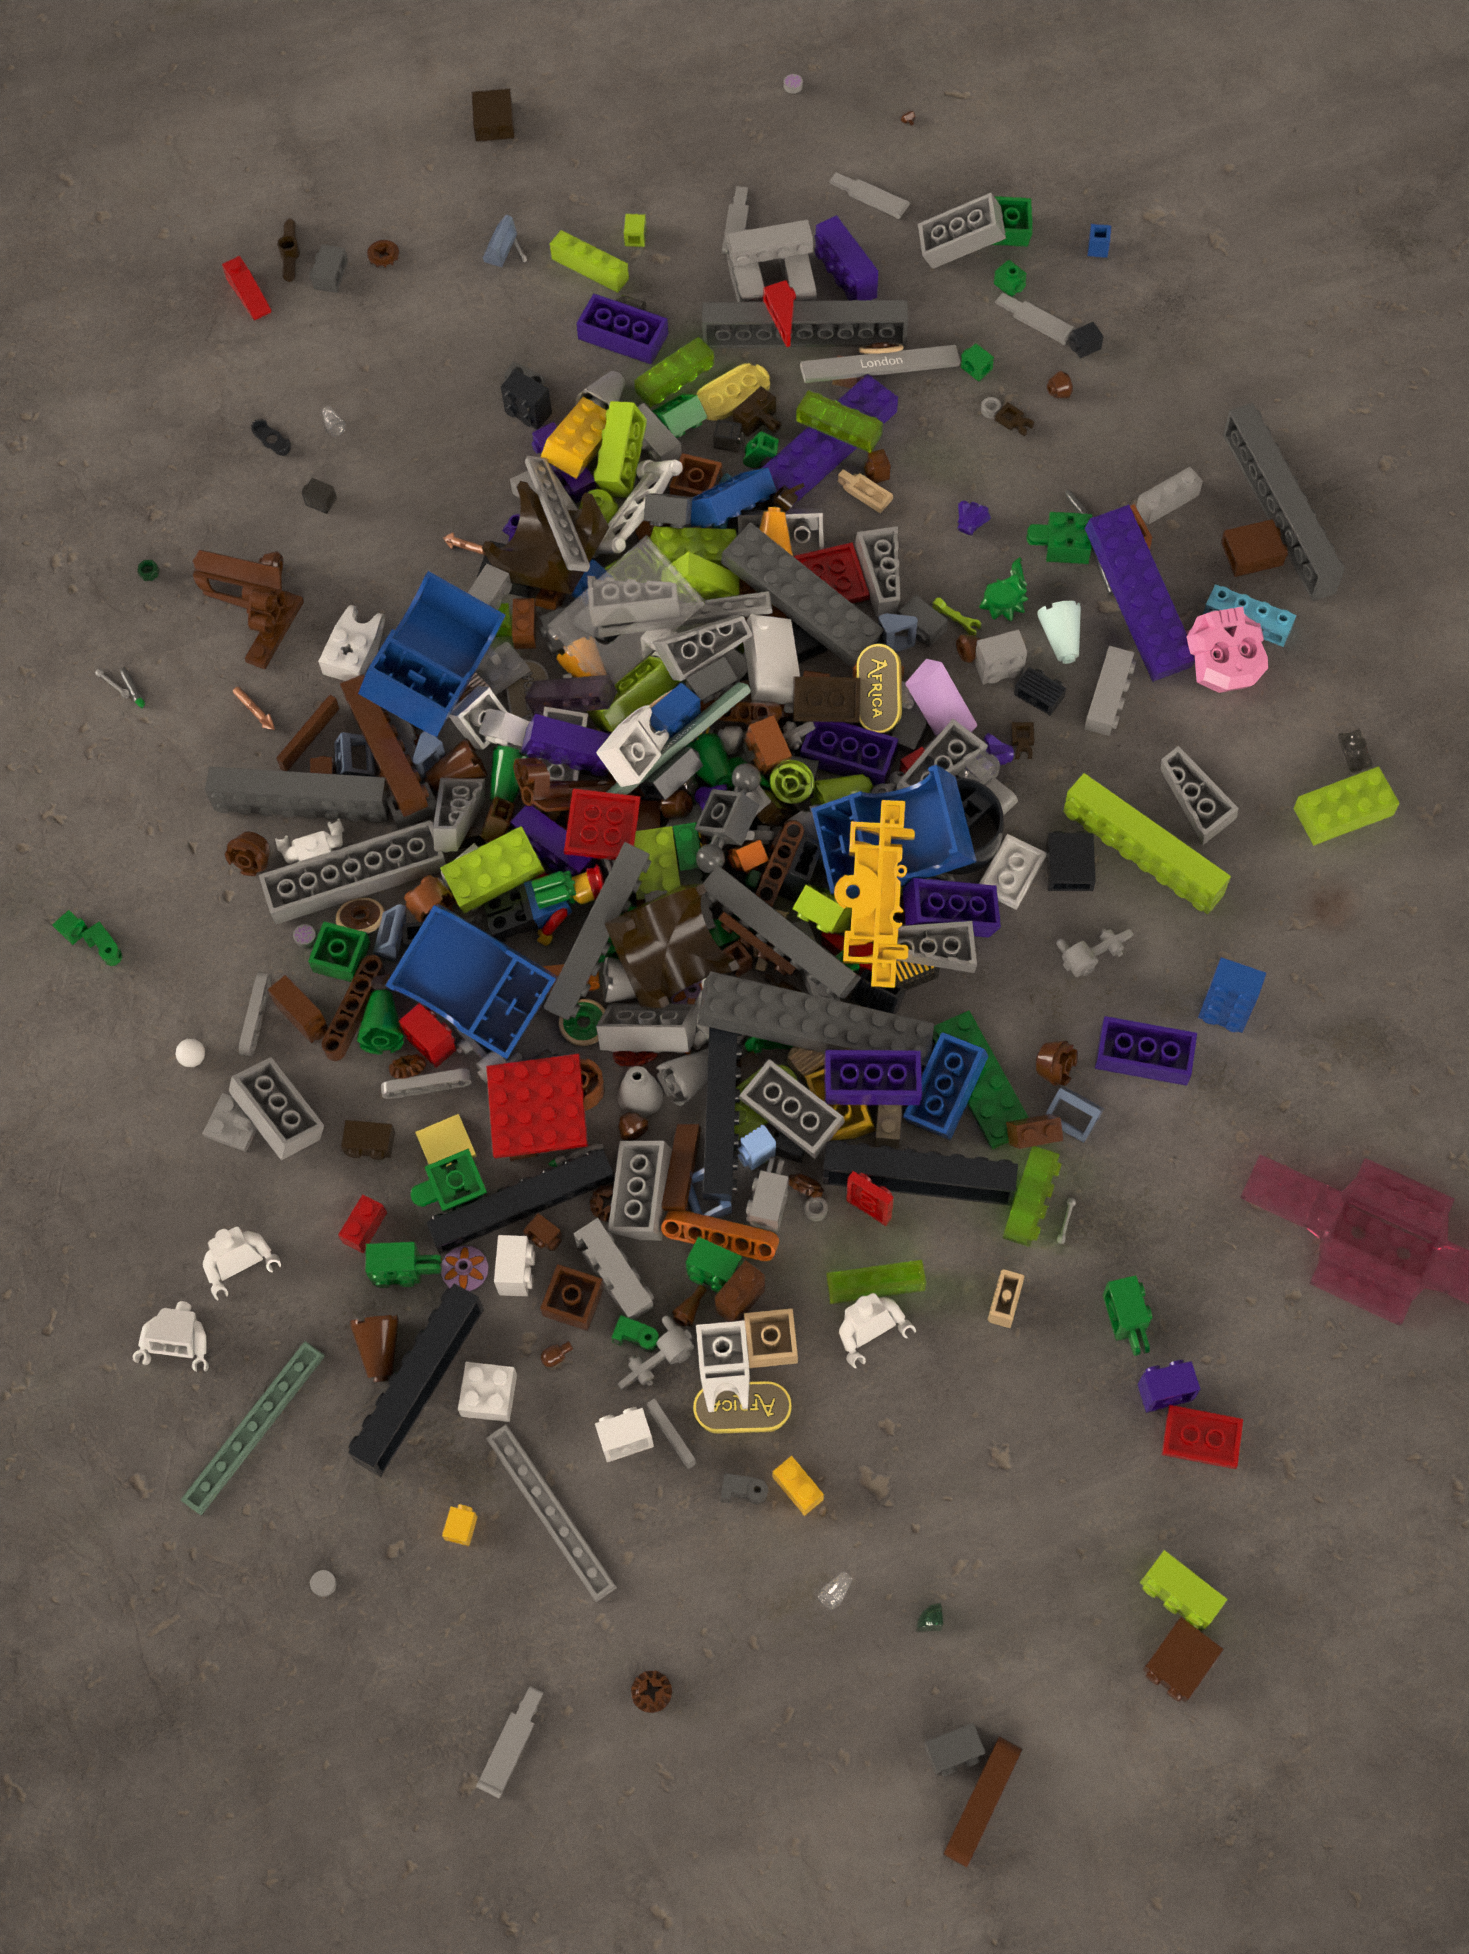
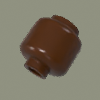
M676 790L666 800L659 799L658 807L667 819L686 818L693 809V800L685 790Z

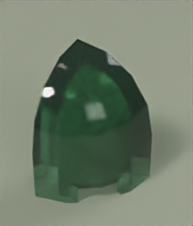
M941 1603L932 1604L922 1611L917 1620L916 1632L942 1630L943 1613Z

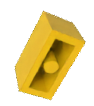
M792 1456L772 1471L773 1479L804 1516L824 1500L822 1491Z

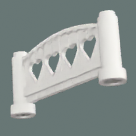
M645 460L638 464L637 476L640 481L621 508L616 512L610 523H608L609 529L592 558L598 557L600 554L621 553L625 549V540L644 520L645 495L649 493L663 494L671 477L677 476L682 472L683 466L678 460L659 462ZM656 482L655 486L649 489V487ZM644 498V501L638 504L640 499ZM633 513L632 517L627 520L626 518L629 514ZM622 528L620 533L615 535V533Z

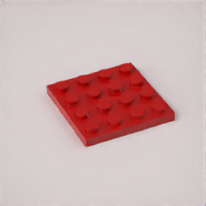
M579 1054L486 1066L492 1148L495 1159L588 1147Z

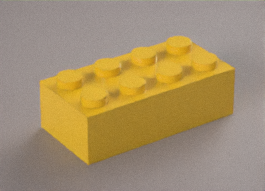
M583 397L547 438L541 457L546 458L548 463L577 479L601 448L603 441L602 430L606 426L607 410Z

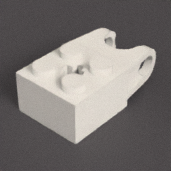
M348 606L335 625L318 661L323 675L343 681L362 674L366 675L370 664L379 651L378 647L385 626L384 614L377 613L369 622L358 623L357 606Z
M648 705L637 709L621 722L596 752L621 787L641 782L662 755L660 752L669 738V733L665 729L655 734L651 731L649 719L652 709Z
M745 1321L696 1325L700 1377L708 1412H714L716 1397L723 1391H732L737 1394L742 1409H748L750 1374ZM725 1349V1353H720V1350Z

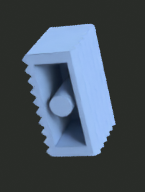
M761 1125V1128L757 1127V1130H753V1133L749 1132V1135H745V1138L741 1137L738 1158L744 1167L749 1166L751 1170L768 1161L770 1157L775 1156L776 1141L765 1125Z

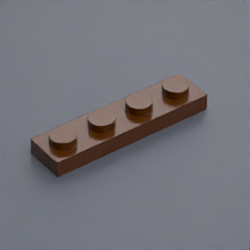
M284 590L286 606L284 609H281L274 630L270 634L259 632L244 658L246 663L264 670L266 669L304 603L303 597Z
M723 912L718 918L723 922L720 925L730 934L734 931L741 936L738 940L748 948L751 945L759 950L756 954L766 962L769 959L777 964L774 968L781 974L786 976L787 973L793 975L797 969L790 964L788 959L776 953L770 945L757 938L752 931L742 926L735 918L726 912Z

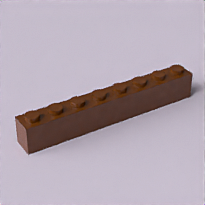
M362 674L340 683V686L356 722L405 817L429 807L426 800L429 794L425 785L419 784L421 778L417 769L412 770L411 768L414 765L410 755H404L403 752L406 751L401 739H396L399 735L394 724L389 725L388 723L391 722L387 710L382 711V707L358 694L365 677Z

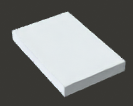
M1007 834L979 884L996 885L998 901L1017 910L1047 857V852Z

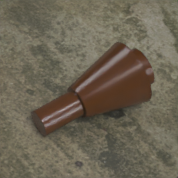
M699 1285L692 1296L672 1311L674 1321L680 1326L693 1325L700 1304L699 1301L707 1291L704 1286Z

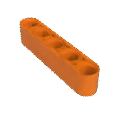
M668 1211L661 1225L662 1233L670 1239L695 1244L697 1238L700 1237L740 1256L761 1261L771 1260L779 1245V1238L774 1232L689 1211ZM693 1227L699 1228L701 1231H697ZM716 1233H721L724 1237H721ZM762 1244L769 1245L771 1248L764 1247Z

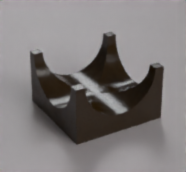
M520 481L516 488L520 496L521 511L514 536L502 548H498L493 542L485 541L482 549L492 566L509 573L511 582L572 594L584 571L567 569L538 494L527 482ZM584 493L581 499L582 509L568 510V513L590 563L609 526L593 495Z
M703 883L681 885L604 923L641 1007L663 1008L670 1004L668 1001L670 997L704 980L710 972L722 974L733 972L739 968L736 959L728 957L718 947L706 926L701 910V897L707 892Z

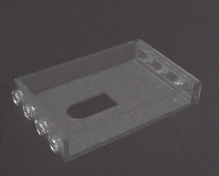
M646 535L547 625L550 628L548 632L556 641L558 639L561 640L565 645L563 649L569 656L572 657L574 655L580 661L578 665L585 673L590 672L594 677L593 682L599 689L602 690L604 688L608 691L655 649L652 641L670 636L705 604V600ZM623 604L636 621L612 643L607 645L598 643L594 637L596 626L618 606Z

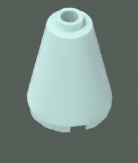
M1061 601L1052 603L1053 608L1046 609V606L1038 610V618L1057 660L1062 661L1063 664L1075 662V658L1079 656L1080 603L1076 605V601Z

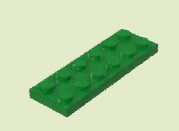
M970 1010L935 1025L932 1041L936 1046L943 1032L981 1047L988 1054V1059L967 1105L990 1148L993 1150L1009 1142L1006 1122L1029 1117Z

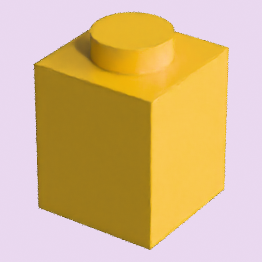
M458 1505V1508L450 1507L442 1534L446 1541L466 1546L470 1545L477 1521V1515L475 1512H472L473 1508L465 1505Z

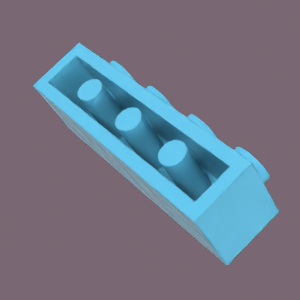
M1215 584L1205 605L1203 615L1213 611L1243 607L1244 614L1256 623H1260L1264 640L1284 647L1296 615L1287 610L1273 607L1269 603L1260 602L1250 598L1248 595L1239 594L1227 587Z

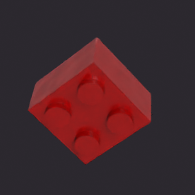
M419 1003L401 1018L399 1023L405 1038L437 1068L456 1051L455 1039L451 1035V1028L445 1022L440 1023L432 1009L424 1008Z

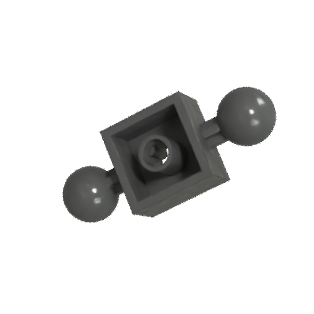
M745 763L735 768L732 774V782L735 786L734 791L712 789L695 827L696 831L711 840L710 844L701 847L696 854V863L703 872L712 873L717 866L723 867L725 863V855L722 851L724 843L742 846L759 804L746 796V793L754 791L761 781L759 770L752 764Z

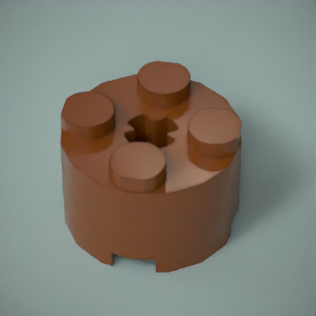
M432 875L424 877L421 884L414 890L408 891L404 897L406 908L418 922L425 921L434 905L440 904L453 912L452 906L454 903H457L452 891L442 879L434 878Z
M580 1059L586 1111L598 1105L605 1094L602 1071L599 1066L590 1059Z

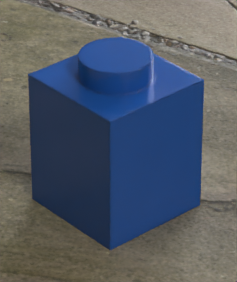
M1091 224L1087 256L1108 257L1111 225Z

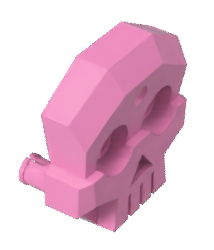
M1243 607L1213 611L1196 618L1192 629L1186 631L1190 654L1195 655L1197 683L1218 693L1244 689L1253 686L1268 669V656L1261 643L1264 641L1261 625L1248 618L1244 614Z

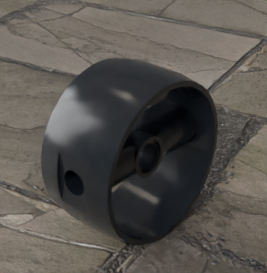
M956 778L961 801H964L962 805L969 831L987 814L993 820L997 830L996 835L989 843L982 848L974 850L975 863L945 872L947 874L963 875L980 870L993 859L1002 841L1004 815L1000 801L987 786L972 779Z

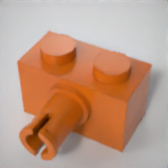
M749 840L743 843L742 846L738 845L727 850L729 853L727 860L731 868H735L736 871L746 872V875L752 869L759 871L758 866L769 861L761 840Z

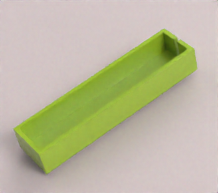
M1083 773L1068 790L1063 812L1070 820L1077 821L1087 832L1094 833L1101 838L1105 845L1112 846L1118 850L1122 857L1132 860L1142 871L1149 872L1160 884L1170 887L1177 896L1187 899L1197 910L1209 914L1224 896L1231 878L1229 874L1091 777Z

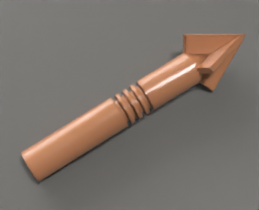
M454 533L443 538L451 549L456 546L486 555L482 545L456 538Z
M240 687L234 688L233 693L260 720L262 728L275 730L270 714L266 715Z

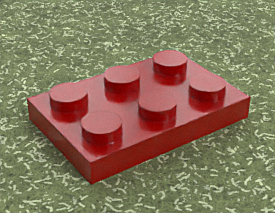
M853 1171L848 1177L846 1201L884 1226H887L892 1217L894 1200L892 1193L883 1186L878 1187L871 1183L872 1180L863 1173L857 1174Z
M1169 1405L1162 1455L1237 1469L1243 1419Z

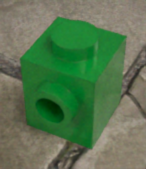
M1008 260L995 270L994 285L1010 297H1013L1017 292L1020 293L1025 288L1027 273L1011 260Z

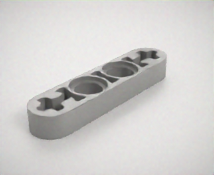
M258 972L256 975L239 1043V1054L241 1056L252 1057L255 1053L269 996L267 989L271 987L272 982L270 973Z
M456 1069L386 1081L381 1084L382 1097L385 1099H395L465 1087L472 1083L471 1072L468 1069Z

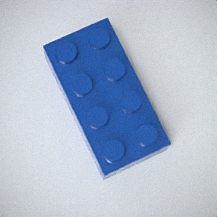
M769 468L739 473L693 497L691 527L701 526V528H705L713 523L715 526L727 522V517H736L741 514V510L754 508L756 502L761 503L769 500V495L777 491Z
M1221 957L1198 1018L1211 1025L1218 1024L1223 1026L1228 1031L1243 1033L1259 997L1266 972Z
M942 1032L921 1076L922 1097L920 1105H908L903 1116L905 1120L911 1125L951 1141L988 1059L985 1049Z

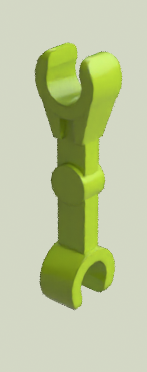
M937 597L933 601V609L939 613H944L952 618L953 621L960 623L968 634L976 635L977 633L971 626H976L978 629L981 628L979 620L964 617L960 612L946 606L945 601Z

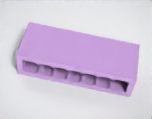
M926 659L905 684L935 736L939 735L952 719L972 732L977 727V723L943 663Z

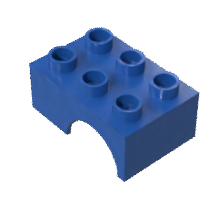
M428 571L401 622L395 630H391L370 664L358 694L421 730L437 737L493 643L506 615Z
M936 764L928 767L930 774L924 780L912 786L886 793H865L860 791L811 808L831 894L834 895L836 883L841 877L854 875L855 856L849 855L851 821L880 823L882 800L905 801L904 828L913 829L915 832L914 840L891 839V844H902L903 847L902 861L897 866L904 865L907 868L905 877H897L901 882L900 887L906 886L913 878L927 879L975 863L976 858L956 777ZM855 831V841L879 845L878 835L864 831ZM903 869L898 870L899 873H904ZM850 885L846 889V894L849 898H857L860 894V889L856 885Z
M437 904L431 909L385 986L422 1003L454 1024L459 1031L507 1059L512 1054L558 976L442 905Z

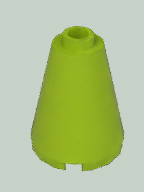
M863 774L814 781L812 791L814 798L810 799L812 806L816 804L823 805L860 791L871 793L873 788L872 782L869 777H865Z

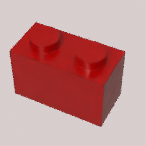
M362 1194L338 1234L342 1243L364 1253L366 1244L370 1243L387 1214L383 1204Z

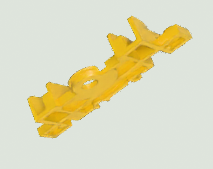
M882 800L880 823L851 821L849 855L855 856L854 875L841 877L836 883L834 890L837 903L844 909L846 907L852 908L851 931H845L843 963L872 964L871 987L895 988L896 959L905 960L908 958V946L897 944L898 929L902 926V923H896L893 920L895 913H903V909L899 906L901 882L897 877H905L907 868L904 865L897 866L902 861V844H891V839L914 840L915 838L913 829L904 828L905 801ZM855 831H864L878 835L879 845L855 841ZM903 869L904 873L901 874L898 870ZM850 885H856L860 889V894L857 898L852 899L847 896L846 889ZM873 942V955L866 957L848 956L849 946Z

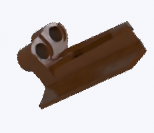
M199 550L193 559L196 569L193 572V578L197 586L203 591V594L247 609L250 630L270 634L274 630L281 609H284L286 606V595L282 591L280 567ZM209 579L243 586L242 596L215 591L211 587Z
M532 757L518 758L514 761V774L522 791L521 797L526 806H537L545 812L570 810L573 789L606 792L617 783L616 780L550 781V771H547L543 760ZM631 792L627 794L631 796H639Z

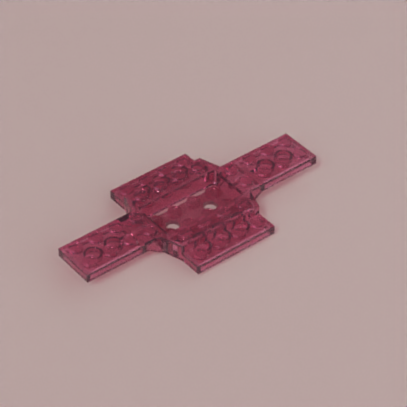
M1261 1154L1259 1155L1240 1198L1308 1229L1320 1239L1318 1265L1309 1284L1399 1326L1402 1325L1411 1302L1424 1288L1444 1292L1469 1304V1250L1447 1241L1448 1214L1455 1200L1454 1198L1366 1158L1363 1160L1356 1178L1341 1192ZM1348 1203L1357 1206L1365 1211H1368L1378 1217H1381L1391 1223H1394L1404 1229H1407L1433 1242L1427 1243L1424 1240L1409 1235L1400 1229H1396L1386 1223L1381 1222L1378 1219H1375L1358 1211L1357 1209L1349 1207ZM1361 1227L1365 1231V1237L1362 1239L1355 1238L1352 1235V1228ZM1401 1247L1408 1249L1410 1258L1407 1260L1400 1259L1397 1256V1249Z

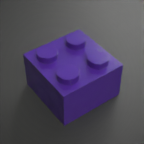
M1184 1360L1171 1362L1169 1367L1161 1369L1160 1366L1147 1368L1137 1384L1146 1413L1168 1408L1169 1405L1176 1406L1192 1402L1201 1390L1192 1361L1184 1363Z

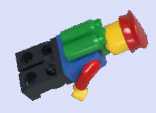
M597 864L594 868H587L585 873L571 877L570 871H558L552 874L542 873L532 881L525 882L484 903L491 936L501 942H505L508 937L540 928L538 930L540 937L537 939V942L544 946L549 945L552 941V933L567 915L572 913L571 904H574L576 901L579 904L596 901L606 881L605 875Z

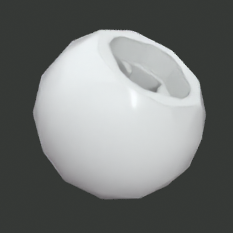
M185 1039L178 1044L176 1058L183 1066L195 1067L204 1060L205 1048L198 1040Z

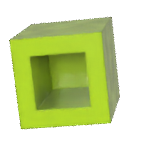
M626 214L624 225L625 246L645 247L646 216L643 214Z

